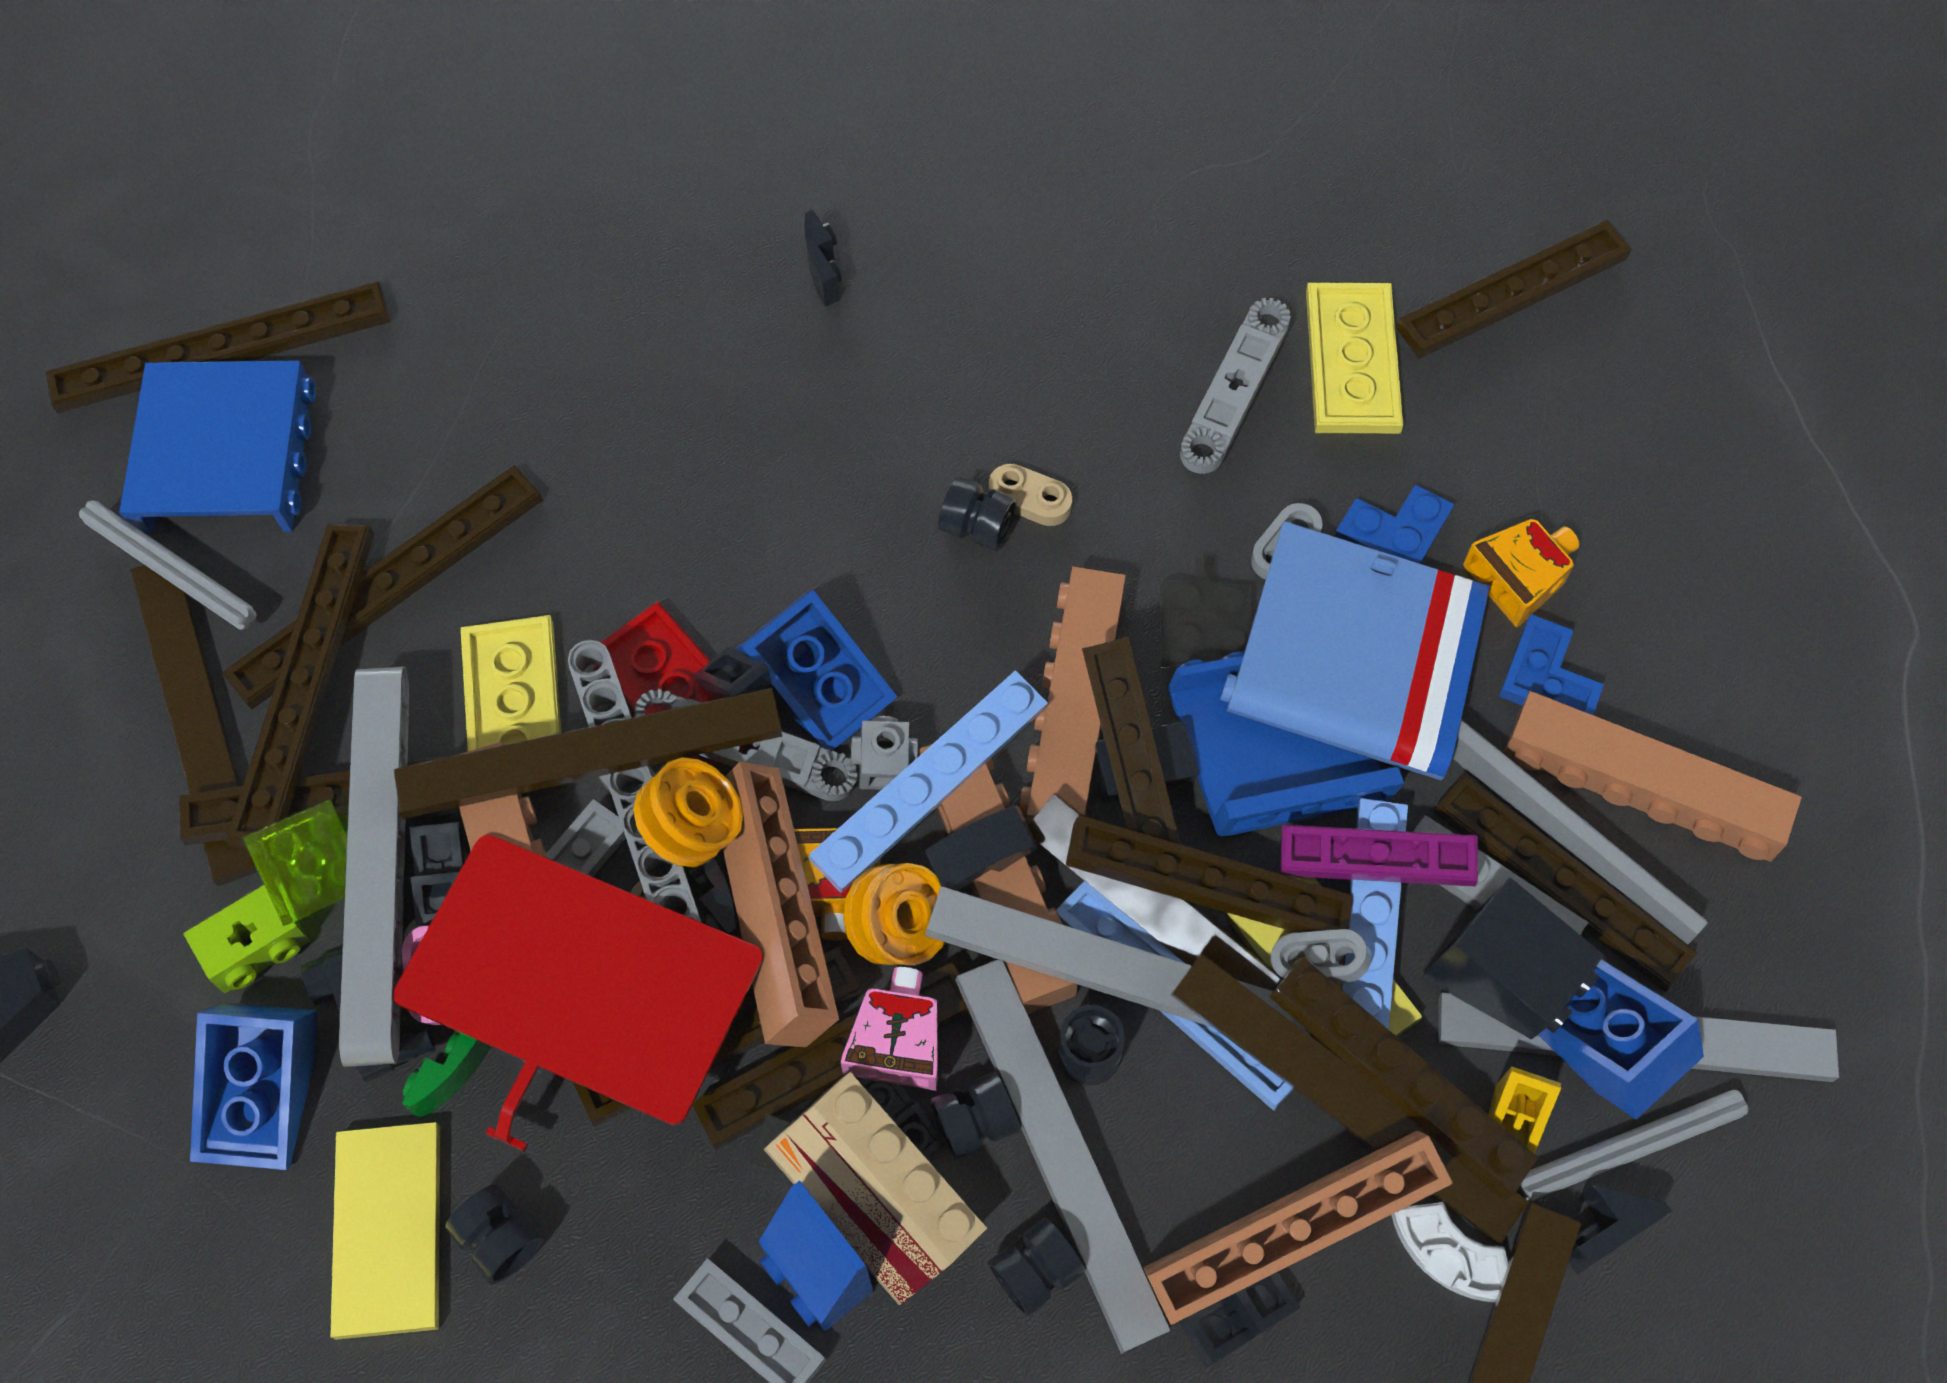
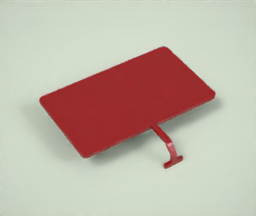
M484 835L476 841L395 986L393 999L399 1006L526 1061L502 1106L497 1129L488 1127L485 1132L487 1136L525 1152L528 1144L514 1138L510 1132L515 1112L539 1067L670 1125L682 1123L686 1119L762 964L763 955L760 948L756 945L493 835Z

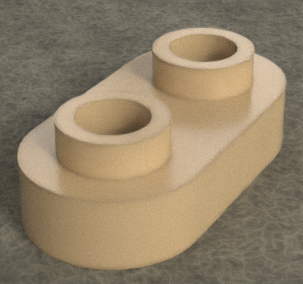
M1016 464L999 466L990 475L989 492L995 489L1016 497V515L1045 526L1059 525L1069 517L1072 509V494L1064 483ZM1007 480L1016 481L1017 484L1013 486H1008L1003 482ZM1047 495L1055 496L1057 500L1050 502L1046 501L1044 497Z

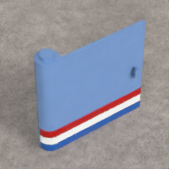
M1283 521L1237 676L1228 673L1220 700L1228 702L1226 712L1442 781L1448 771L1457 741L1490 586Z

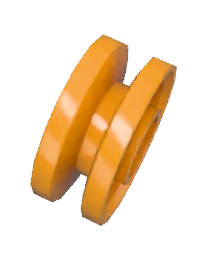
M682 757L668 762L655 777H652L639 790L633 807L637 829L646 844L661 858L678 866L697 867L712 860L722 848L727 847L741 831L743 821L740 798L730 781L715 767L699 759Z
M900 863L897 865L881 864L866 869L853 881L845 898L843 920L847 937L859 955L875 964L915 966L929 961L942 948L943 941L925 936L941 887L936 874L922 865Z

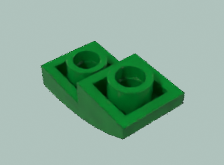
M458 1031L455 1032L445 1048L444 1058L446 1061L444 1065L425 1058L420 1069H415L409 1075L403 1089V1096L405 1098L402 1104L413 1115L422 1119L448 1101L467 1082L483 1061L491 1046Z

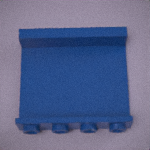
M301 362L145 363L119 511L123 519L143 533L153 534L155 517L273 515L283 532H292L294 515H299L301 511V496L298 490L299 477H304L306 473V459L303 453L304 440H309L311 436V422L308 416L309 403H314L316 399L314 379L308 377Z
M1245 652L1231 653L1221 660L1206 663L1202 660H1192L1176 669L1167 687V691L1178 722L1182 721L1186 724L1199 771L1197 778L1218 838L1358 809L1360 798L1390 802L1403 786L1404 781L1398 767L1381 770L1378 760L1226 712L1228 702L1220 700V696L1228 673L1237 676Z

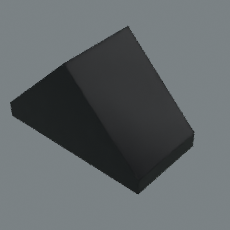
M729 647L693 675L698 683L715 700L769 688L773 690L769 669L763 661Z

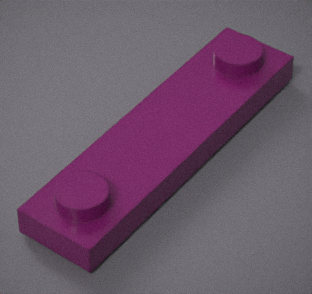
M1282 825L1280 874L1296 877L1476 887L1478 882L1477 835Z

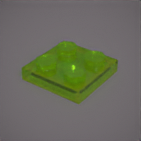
M327 800L243 837L283 926L300 920L345 898L347 835L331 800Z

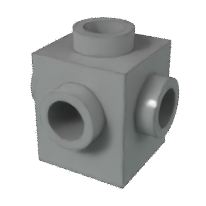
M878 716L872 718L871 721H862L860 737L852 736L851 764L860 765L859 789L882 790L917 759L918 741L917 738H909V722H898L897 718L891 716Z

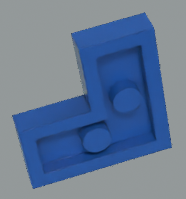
M1417 485L1413 487L1396 517L1356 498L1337 528L1334 537L1422 564L1455 504Z
M1530 614L1498 697L1522 705L1529 691L1593 715L1604 684L1560 668L1574 630Z

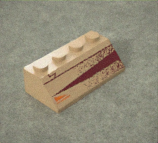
M851 1072L831 1086L763 1149L793 1184L799 1180L802 1182L865 1263L866 1268L898 1305L904 1303L950 1266L987 1229Z

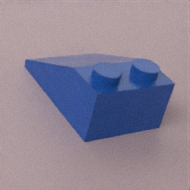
M814 590L802 594L734 649L766 664L770 673L774 699L816 744L830 751H833L860 729L862 721H869L897 698V695Z
M1601 960L1593 970L1599 975L1594 985L1581 998L1574 994L1566 1004L1573 1010L1566 1021L1554 1033L1546 1028L1538 1036L1597 1094L1634 1119H1638L1704 1057L1698 1019Z
M222 1003L197 1013L190 1162L280 1170L290 1168L315 1062L318 1010Z
M799 1180L790 1188L758 1241L766 1254L759 1262L776 1285H779L784 1280L790 1285L797 1295L790 1303L809 1327L817 1321L822 1329L826 1331L873 1293L865 1263Z

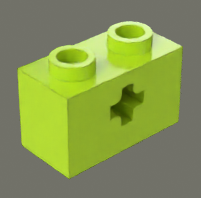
M270 881L183 933L208 979L224 994L230 990L246 987L255 980L258 973L274 963L279 964L292 959L298 954L300 947L310 942L285 897ZM251 937L252 943L248 945L247 940Z

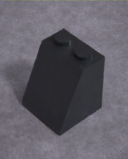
M1509 877L1471 915L1422 976L1431 984L1532 1040L1546 1028L1554 1033L1566 1021L1573 1011L1566 1004L1574 994L1581 998L1594 985L1599 975L1593 970L1605 955Z

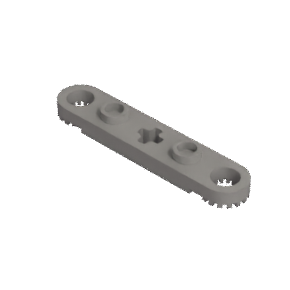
M1262 298L1260 302L1256 301L1250 307L1243 324H1241L1183 438L1180 458L1183 465L1190 471L1206 474L1215 471L1221 465L1288 331L1291 317L1289 309L1287 310L1285 303L1281 304L1280 300L1273 301L1274 298H1269V300ZM1270 314L1275 316L1280 324H1276V327L1272 325V328L1267 325L1266 328L1264 327L1265 324L1260 325L1261 322L1258 321V317ZM1236 378L1243 381L1242 386H1239L1237 390L1229 388L1230 383H1233ZM1197 444H1205L1213 449L1214 454L1210 455V458L1205 457L1203 459V457H1200L1198 459V456H1194V453L1191 452V448Z
M661 689L657 691L650 690L648 693L641 695V698L636 702L634 717L645 715L646 709L652 705H662L671 710L701 702L692 699L687 700L670 694L669 691L664 692ZM782 732L783 737L753 743V746L758 748V750L750 749L747 755L739 752V746L700 754V756L731 767H735L742 761L779 768L783 785L827 801H840L848 797L857 781L856 765L851 764V758L848 759L843 753L838 754L837 752L824 749L816 743ZM827 767H837L845 774L846 782L842 786L830 787L829 784L826 785V782L822 781L821 771Z

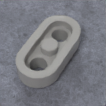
M1303 503L1287 506L1259 538L1254 546L1251 557L1253 570L1258 576L1266 580L1270 567L1266 560L1273 557L1283 521L1321 533L1322 518L1319 512L1312 506Z
M1349 929L1291 933L1280 938L1271 952L1272 967L1282 980L1291 970L1294 962L1300 957H1306V960L1333 983H1347L1360 979L1368 971L1372 959L1370 948L1363 938L1355 931ZM1354 954V959L1350 964H1340L1344 955Z

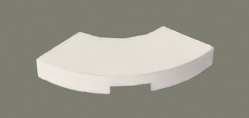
M1443 1202L1408 1206L1391 1215L1397 1234L1406 1251L1416 1264L1433 1280L1465 1297L1486 1302H1496L1508 1267L1504 1247L1483 1245L1466 1237L1451 1221Z

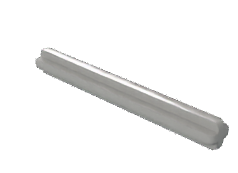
M88 501L86 506L80 509L79 517L87 526L236 628L241 630L247 629L250 623L256 619V611L253 610L251 605L98 501Z
M1738 1090L1728 1091L1531 1169L1519 1186V1190L1526 1200H1536L1742 1118L1748 1113V1105Z

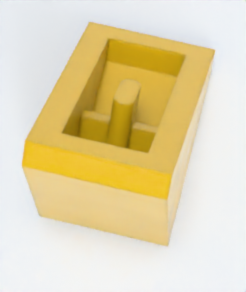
M1511 1066L1496 1084L1488 1115L1535 1154L1561 1090V1083Z

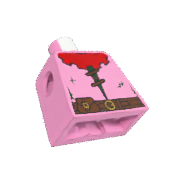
M896 967L893 971L890 991L879 989L867 990L842 1055L841 1066L843 1076L851 1072L855 1078L937 1090V1000L919 996L922 972L908 967Z

